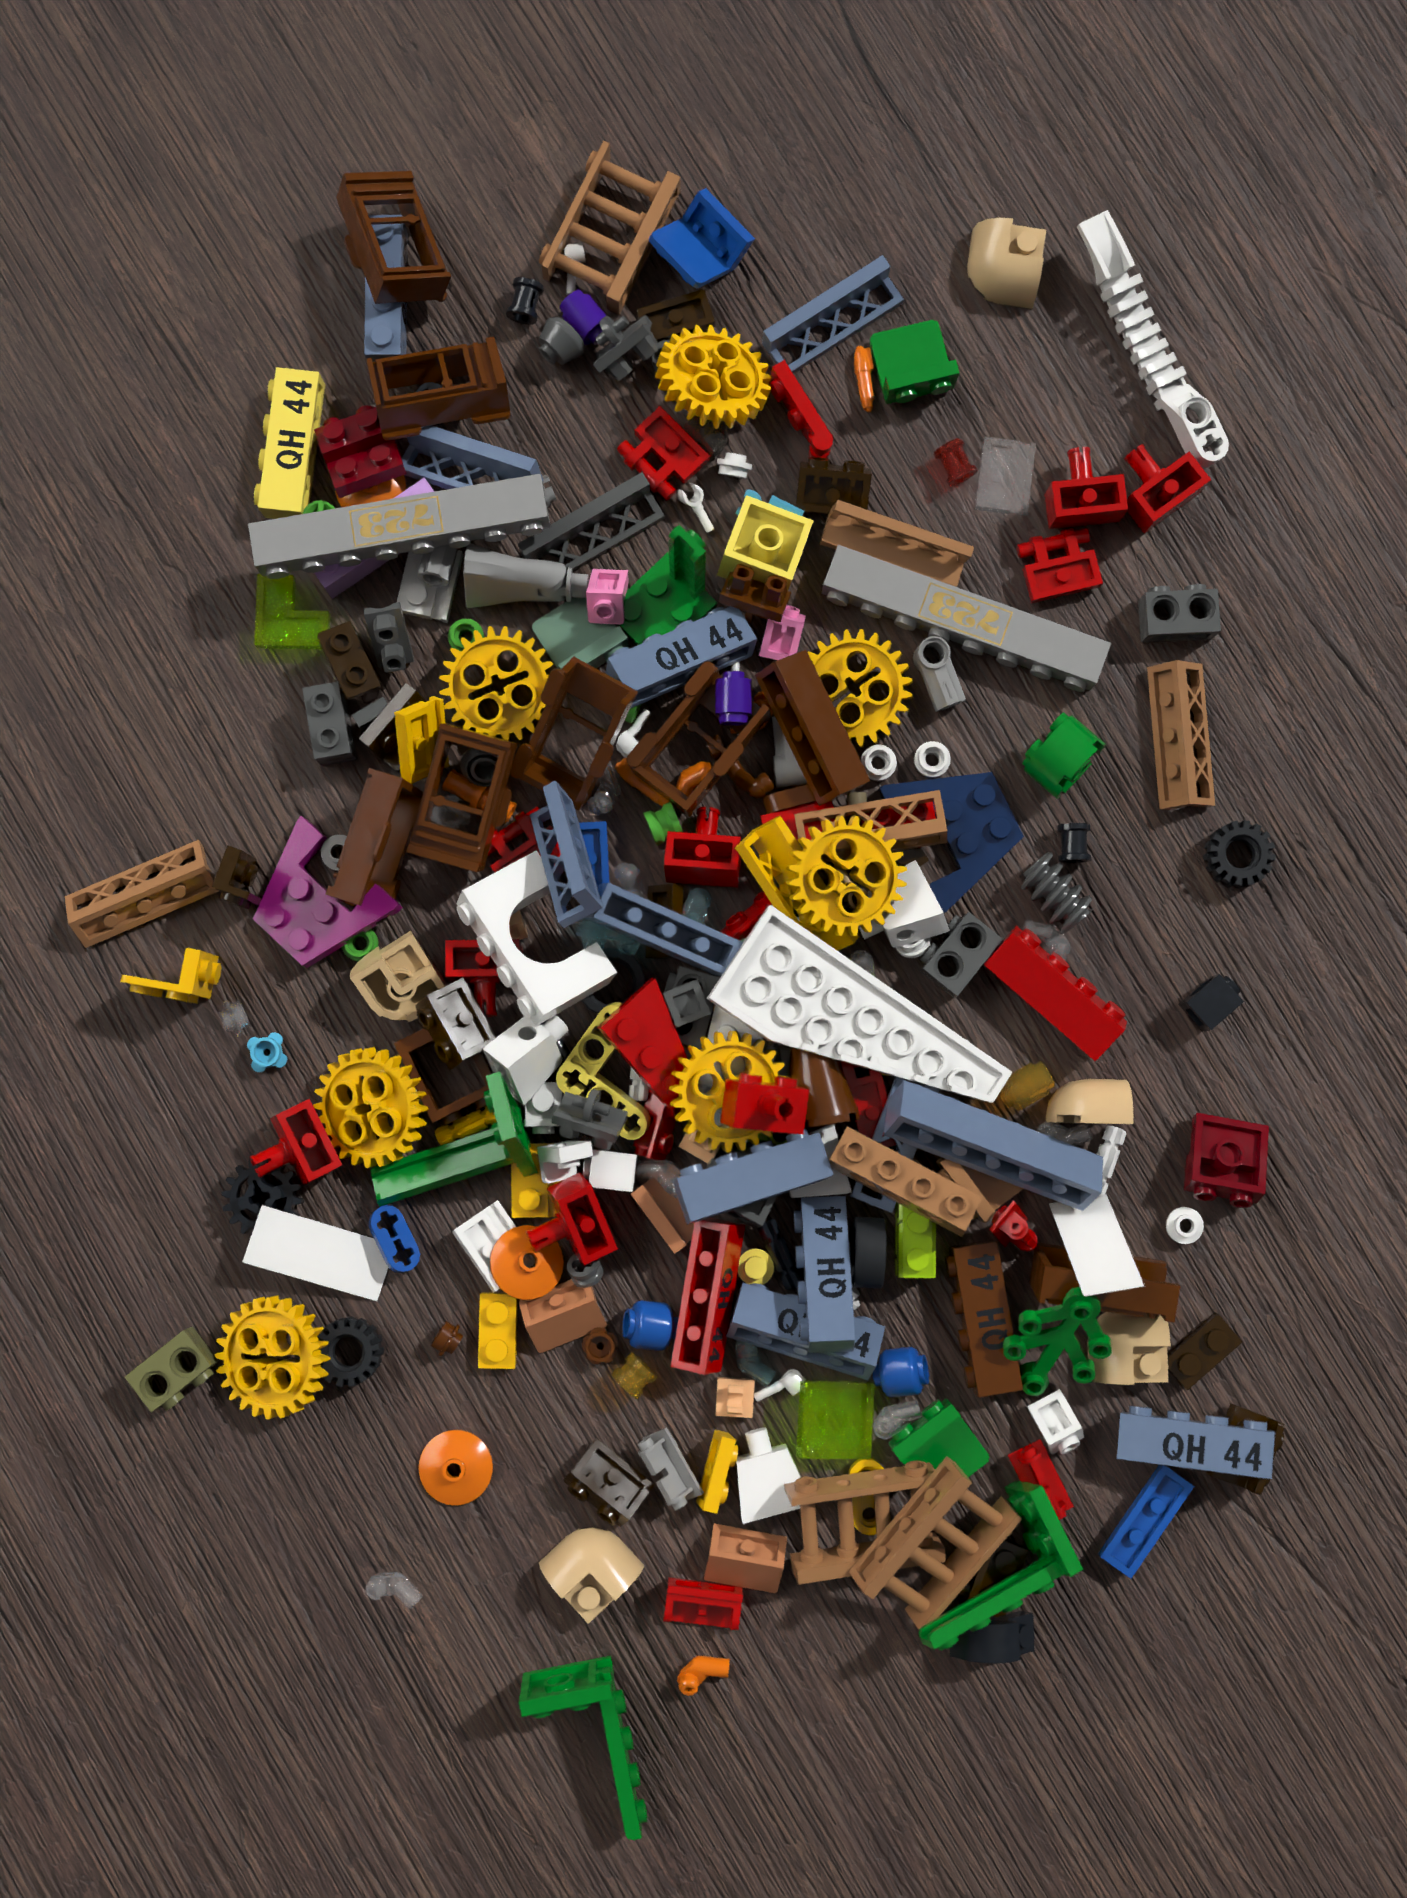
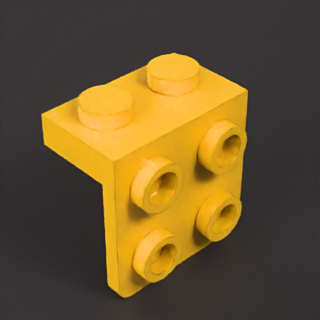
M186 948L179 984L122 975L120 982L130 984L129 991L162 998L163 991H167L166 998L198 1004L199 997L211 998L213 984L217 985L220 979L221 964L217 963L219 956L197 949Z

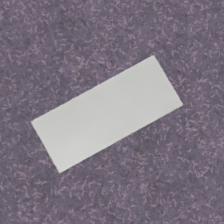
M1107 1194L1103 1197H1097L1084 1211L1060 1202L1049 1203L1083 1296L1144 1287Z
M263 1205L261 1206L242 1261L246 1264L374 1301L378 1300L388 1270V1266L374 1238Z

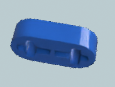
M390 1205L379 1207L369 1218L370 1232L389 1269L397 1273L408 1272L417 1265L420 1258L419 1248L399 1209ZM380 1213H384L386 1217L393 1216L396 1222L391 1225L395 1237L391 1238L386 1228L379 1229L377 1227V1223L381 1220ZM396 1240L402 1250L409 1249L412 1255L407 1258V1266H404L401 1261L395 1263L393 1260V1256L397 1254V1249L393 1243Z

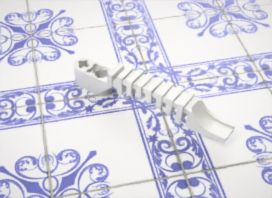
M1108 210L1077 225L1078 231L1092 259L1096 284L1100 286L1102 294H1100L1103 303L1107 302L1109 306L1108 314L1111 319H1115L1117 323L1115 326L1118 334H1122L1124 338L1122 343L1126 350H1130L1132 354L1130 359L1133 365L1137 364L1140 370L1138 375L1141 380H1145L1149 396L1153 395L1157 399L1154 403L1157 411L1163 409L1166 412L1185 454L1190 451L1203 469L1209 468L1226 455L1229 447L1228 438L1211 403L1193 387L1186 384L1183 378L1186 375L1184 367L1181 366L1174 370L1172 364L1177 361L1174 352L1168 355L1165 353L1164 349L1169 346L1166 338L1158 339L1156 334L1161 331L1157 322L1152 325L1149 320L1154 315L1151 307L1144 310L1141 304L1148 299L1146 291L1144 290L1138 294L1135 291L1134 287L1143 282L1141 274L1129 277L1127 271L1135 266V263ZM1186 409L1196 412L1199 419L1198 424L1192 423L1187 419ZM1203 446H1211L1213 451L1205 452L1203 450Z

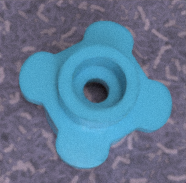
M272 1032L268 1037H252L249 1039L247 1048L250 1050V1056L253 1060L251 1067L254 1071L264 1072L268 1067L276 1066L282 1068L286 1065L288 1059L283 1054L281 1046L283 1037L279 1033ZM265 1049L270 1050L269 1056L264 1054Z

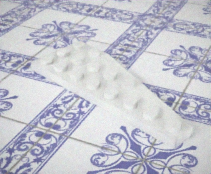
M772 905L767 906L706 998L768 1041L987 1103L995 1101L1012 1074V1071Z

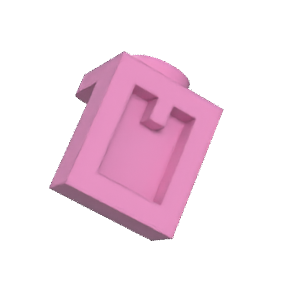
M592 569L586 591L587 613L590 623H624V600L629 583L628 570Z
M787 605L781 622L768 619L759 656L780 660L797 653L806 617L803 614H799L800 610L798 608Z

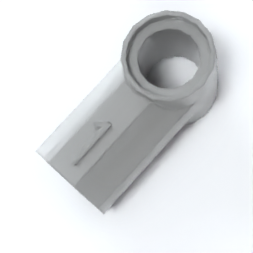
M449 545L434 547V551L423 554L417 574L418 579L423 580L427 585L439 588L441 586H448L457 552L460 548H451Z
M932 636L923 640L913 654V663L916 669L920 671L934 709L938 712L964 702L966 698L950 659L951 652L948 643L941 637ZM931 647L937 650L940 656L939 663L932 664L926 661L923 655L924 648Z
M772 717L775 747L773 769L776 788L808 784L776 718Z

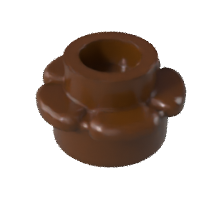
M445 1321L431 1343V1347L439 1351L438 1356H442L445 1351L452 1355L463 1337L458 1332L459 1324L454 1326L450 1322Z
M598 1327L592 1329L590 1335L585 1336L582 1341V1350L586 1352L587 1360L593 1364L609 1363L617 1354L618 1339L613 1332H607L605 1328ZM600 1342L604 1344V1348L601 1350L597 1348V1344Z

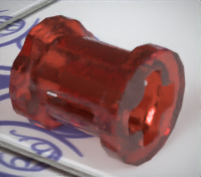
M962 438L945 443L933 453L935 458L940 459L948 475L947 483L949 486L966 481L978 471L977 467L969 462L963 449L965 443Z

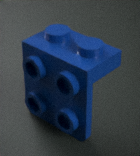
M706 188L697 192L681 219L653 231L649 237V242L655 247L657 253L665 258L681 274L682 279L694 288H700L735 270L755 240Z

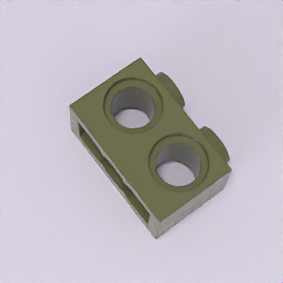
M192 1326L175 1336L124 1378L151 1413L161 1407L168 1411L185 1398L181 1391L191 1383L197 1388L213 1376L214 1373L210 1368L217 1364L219 1360L215 1358L213 1352ZM184 1351H190L196 1356L197 1365L194 1370L187 1369L183 1365L182 1355ZM155 1374L165 1378L167 1382L165 1393H159L154 1389L152 1380Z

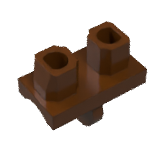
M741 564L736 565L733 573L729 572L718 602L745 612V619L749 625L752 624L754 616L781 622L791 596V592L787 591V580L773 575L768 577L766 583L753 579L754 571L751 567Z

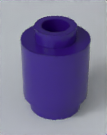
M576 290L562 301L559 307L563 313L562 318L580 335L584 345L591 343L597 345L595 337L603 332L599 321L607 315L589 294Z
M726 671L723 672V678L715 680V715L719 716L720 725L742 726L748 724V716L752 715V680L745 678L744 672Z

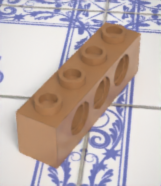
M846 1127L829 1159L832 1169L961 1237L964 1235L983 1198L849 1127Z

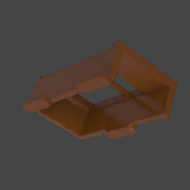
M412 171L344 173L336 196L349 234L344 238L345 247L352 265L357 269H363L375 304L428 300L443 302L447 297L446 289L451 279V274L445 268L413 184L414 176ZM398 204L402 217L369 218L365 205ZM405 223L409 228L423 266L388 268L372 225Z
M485 338V343L478 344L474 342L468 346L467 344L376 359V362H372V358H367L383 439L394 440L417 436L422 432L421 427L468 418H471L474 424H484L510 418L511 412L507 383L495 338ZM469 376L470 383L453 386L452 380L455 377ZM427 382L442 383V388L391 397H389L388 389L415 384L421 386Z
M574 656L561 670H552L541 694V701L545 704L544 710L530 743H524L518 748L512 763L511 776L517 779L520 778L543 792L544 786L556 780L572 799L575 809L579 811L591 797L598 778L604 774L614 752L613 745L638 691ZM567 693L612 716L613 719L608 730L606 731L575 714L571 708H564L562 705ZM559 712L563 714L564 718H571L604 736L586 779L541 755Z
M709 661L704 662L685 684L684 691L687 696L656 734L646 733L627 756V763L632 772L688 817L693 814V811L721 776H724L742 755L746 745L771 717L770 708L767 705L763 704L760 707L752 700V715L748 716V724L728 726L739 735L727 749L698 727L697 722L688 720L700 705L716 716L715 680L723 677L720 676L718 668ZM684 724L688 726L690 732H696L723 753L689 797L650 768Z
M440 723L430 769L407 852L470 871H483L495 827L502 826L505 823L512 792L506 786L518 743L448 723ZM451 742L498 755L484 810L445 800L441 795L437 796ZM434 804L436 806L445 805L482 816L478 834L474 835L431 822Z
M371 768L368 769L367 773L372 777L366 779L336 866L340 868L339 872L333 875V878L336 879L334 887L328 886L326 895L351 907H356V905L362 906L365 895L375 884L382 887L396 900L401 881L397 879L411 838L423 795L421 790L405 779Z
M1037 1243L1035 1247L1029 1283L1038 1302L1041 1304H1045L1046 1299L1048 1304L1060 1305L1069 1290L1080 1287L1065 1246ZM1132 1256L1144 1287L1095 1294L1100 1301V1311L1144 1317V1313H1146L1149 1318L1153 1319L1155 1314L1161 1315L1164 1321L1174 1323L1181 1286L1180 1284L1165 1282L1167 1263L1165 1261Z

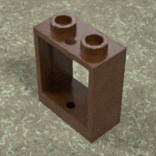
M423 1028L395 1042L394 1045L402 1057L404 1066L412 1065L413 1067L409 1074L410 1078H421V1081L415 1088L417 1091L426 1092V1095L420 1099L423 1105L428 1107L427 1113L432 1123L442 1121L443 1125L446 1126L464 1117L462 1110L474 1104L477 1110L487 1106L483 1092L489 1090L486 1076L493 1074V1071L484 1052L474 1056L473 1059L486 1086L438 1109L412 1055L435 1043L429 1031Z

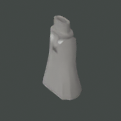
M472 543L466 547L463 577L467 608L522 601L560 602L566 599V602H571L572 597L586 598L589 584L588 574L573 573L571 567H565L564 564L559 562L513 557Z

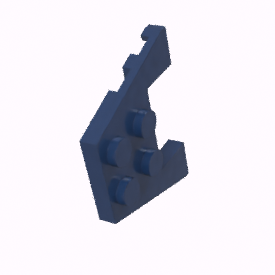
M992 772L890 784L878 789L883 799L940 790L947 826L946 844L959 870L929 884L943 913H946L1024 837Z

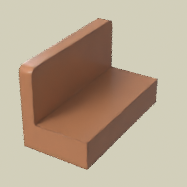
M664 1168L633 1191L631 1195L675 1254L692 1240L694 1223L686 1224L673 1184L676 1178L668 1168Z
M572 1279L556 1285L549 1293L540 1298L518 1300L525 1328L539 1353L586 1336L594 1328H605L607 1326L597 1303L593 1287H577Z
M714 1524L704 1580L777 1593L784 1569L787 1537Z

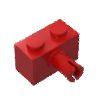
M1143 444L1139 445L1136 451L1133 449L1124 458L1143 482L1141 487L1132 492L1127 499V512L1144 534L1199 495L1211 481V478L1190 451L1167 468L1162 469L1154 461Z
M1079 447L1067 451L1071 480L1051 482L1044 494L1049 529L1120 522L1128 510L1124 474L1093 477L1090 448L1082 447V452H1079Z
M706 807L697 809L695 833L667 831L664 857L666 882L738 888L741 856L735 847L741 842V837L717 835L718 819L720 816L718 809L710 807L708 821H706Z
M512 939L517 949L522 953L520 939ZM445 940V977L447 980L453 983L464 978L466 983L474 985V998L483 1014L484 1003L486 1002V1015H488V1018L497 1017L496 984H499L501 980L497 974L498 967L491 956L487 957L483 954L477 940Z
M740 1073L739 1079L726 1078L720 1123L732 1128L803 1135L809 1089L797 1086V1079L775 1076L774 1083L762 1082V1075Z
M310 1099L270 1118L279 1136V1143L249 1157L252 1166L268 1160L267 1164L254 1169L259 1178L290 1163L294 1166L302 1184L308 1183L342 1166Z
M580 1172L546 1188L557 1212L555 1213V1218L525 1231L527 1237L530 1238L529 1242L535 1253L565 1238L569 1241L572 1251L584 1266L618 1249L592 1185Z

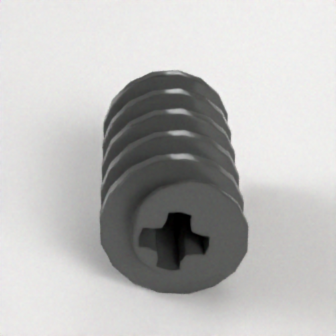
M1048 852L1018 878L1025 877L1021 886L1022 890L1035 888L1030 898L1032 901L1041 898L1045 899L1040 909L1042 912L1050 909L1055 910L1050 919L1051 923L1062 919L1065 921L1060 930V933L1064 934L1094 909L1088 910L1092 897L1088 895L1080 899L1078 898L1082 886L1079 884L1069 888L1068 885L1073 876L1066 874L1059 877L1058 874L1063 865L1057 863L1049 866L1048 864L1053 854Z

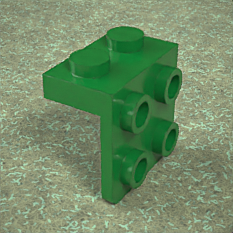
M924 321L874 333L871 336L870 347L885 405L894 402H909L916 397L927 394H943L955 387L959 376L956 359L948 360L940 326L937 321Z
M947 1398L942 1402L938 1399L929 1404L921 1412L923 1415L913 1424L907 1422L899 1427L891 1435L893 1439L888 1442L893 1452L904 1465L910 1461H924L926 1463L930 1462L934 1469H936L947 1456L958 1464L967 1477L971 1476L989 1461L988 1452Z

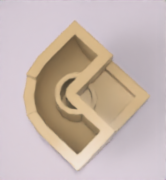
M992 218L977 223L972 230L967 263L968 278L971 279L974 287L985 296V300L1001 305L1032 309L1042 273L1046 230L1012 225L1013 218Z
M411 931L382 949L379 946L357 962L350 973V979L370 1008L379 1017L383 1016L391 1020H407L410 1022L418 1019L416 1004L426 995L447 986L430 957L427 956Z
M1083 1079L1068 1082L1058 1088L1050 1098L1046 1111V1122L1133 1124V1099L1130 1084L1127 1080Z
M1105 1312L1098 1317L1097 1321L1103 1333L1111 1339L1112 1353L1107 1358L1096 1359L1089 1354L1088 1347V1359L1092 1360L1095 1364L1096 1376L1092 1382L1118 1385L1168 1382L1167 1346H1171L1168 1322L1164 1321L1161 1315L1155 1314L1153 1319L1149 1318L1146 1313H1144V1317Z
M595 1527L578 1528L567 1535L539 1562L540 1569L551 1587L561 1599L565 1598L588 1624L613 1600L616 1601L637 1579L644 1568L643 1563L619 1537L608 1529L603 1530Z

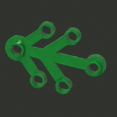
M1076 1287L1067 1292L1060 1305L1038 1311L1027 1310L1019 1315V1330L1024 1335H1011L1004 1339V1356L1009 1360L1018 1361L1026 1356V1350L1046 1345L1037 1361L1026 1362L1019 1368L1023 1391L1027 1395L1038 1396L1045 1391L1049 1385L1048 1373L1064 1348L1072 1362L1074 1380L1079 1383H1089L1095 1379V1364L1087 1358L1075 1335V1331L1081 1323L1089 1337V1354L1092 1357L1104 1359L1111 1355V1339L1103 1333L1096 1319L1101 1310L1100 1301L1096 1295L1083 1296L1081 1288ZM1062 1320L1059 1326L1042 1330V1324Z

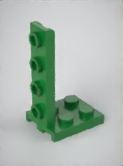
M680 524L676 526L668 535L669 553L667 552L626 591L624 623L616 625L620 626L623 632L636 645L642 644L651 635H663L671 632L684 621L692 620L694 622L704 618L718 605L714 598L705 590L706 551L703 548L706 544L692 529L686 532Z
M500 1071L486 1076L489 1090L483 1092L490 1113L494 1112L496 1123L491 1124L492 1129L403 1157L395 1162L391 1161L390 1164L382 1167H373L370 1171L379 1207L513 1163L517 1165L523 1177L538 1173L530 1151L529 1136L525 1132L522 1109Z
M1016 1480L1004 1487L1009 1497L1006 1500L1022 1518L1021 1523L1025 1529L1023 1539L1029 1550L1033 1554H1037L1039 1560L922 1626L919 1629V1637L924 1645L932 1649H947L957 1643L959 1640L957 1636L969 1629L970 1631H977L984 1628L991 1622V1616L1000 1611L1003 1613L1013 1611L1023 1604L1022 1599L1033 1592L1034 1594L1044 1593L1055 1585L1054 1580L1063 1575L1072 1577L1083 1570L1042 1485Z
M611 1655L524 1672L519 1698L522 1717L532 1715L534 1718H543L551 1715L555 1710L570 1708V1710L578 1711L590 1707L592 1703L600 1702L625 1835L629 1840L642 1839V1823L648 1822L644 1798L637 1799L635 1787L641 1786L637 1762L630 1763L628 1750L634 1749L630 1726L623 1727L621 1714L626 1713V1702L623 1689L616 1690Z

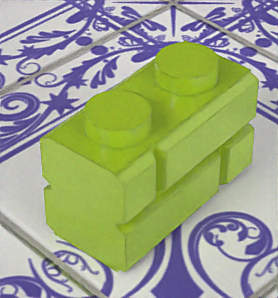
M896 1202L895 1254L897 1258L895 1259V1276L898 1278H936V1223Z

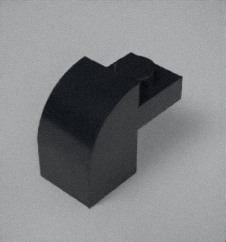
M1018 1611L998 1617L991 1616V1622L984 1628L977 1631H970L969 1629L957 1636L959 1640L950 1647V1657L977 1663H1010L1020 1661V1655L1035 1651L1033 1613Z

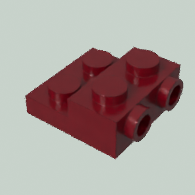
M370 405L362 406L356 411L355 415L341 420L339 418H329L323 422L322 427L314 429L339 498L407 474L395 439L385 440L382 437L376 407Z
M1196 1113L1192 1119L1191 1148L1186 1156L1184 1191L1193 1192V1197L1200 1201H1213L1216 1197L1230 1199V1205L1238 1208H1248L1253 1203L1257 1204L1266 1193L1269 1126Z

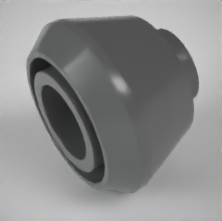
M552 317L546 320L539 337L541 344L539 351L542 356L551 364L558 362L562 365L581 357L584 353L585 345L575 329L560 317Z
M469 747L461 758L460 768L463 776L474 785L490 787L498 755Z

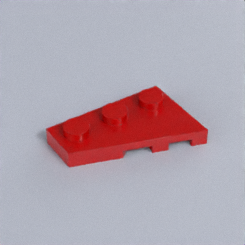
M651 978L597 1028L668 1110L673 1111L676 1107L671 1106L670 1102L679 1098V1093L669 1090V1086L678 1085L680 1079L674 1077L671 1073L672 1071L683 1072L684 1066L680 1064L678 1058H688L656 978Z

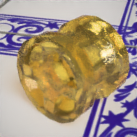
M633 1352L626 1357V1363L622 1368H616L611 1373L616 1382L635 1399H638L643 1394V1388L647 1383H653L658 1378L655 1372Z

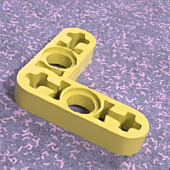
M614 1002L604 1007L596 1016L559 1068L556 1075V1083L564 1094L568 1092L585 1097L582 1094L587 1089L585 1086L578 1082L572 1086L568 1082L570 1076L566 1072L572 1073L574 1070H578L581 1073L578 1079L587 1086L591 1081L596 1083L588 1091L586 1098H588L592 1089L609 1092L613 1099L612 1107L619 1108L620 1104L623 1103L625 1107L622 1110L628 1112L627 1117H631L633 1114L639 1117L637 1124L641 1128L635 1126L632 1130L626 1126L628 1124L627 1119L619 1134L625 1139L635 1140L648 1130L651 1123L649 1112L641 1104L599 1074L616 1049L602 1032L597 1031L596 1028L609 1017L608 1013L612 1014L623 1004ZM596 1039L603 1044L604 1054L601 1058L595 1059L587 1054L585 1048L588 1040Z

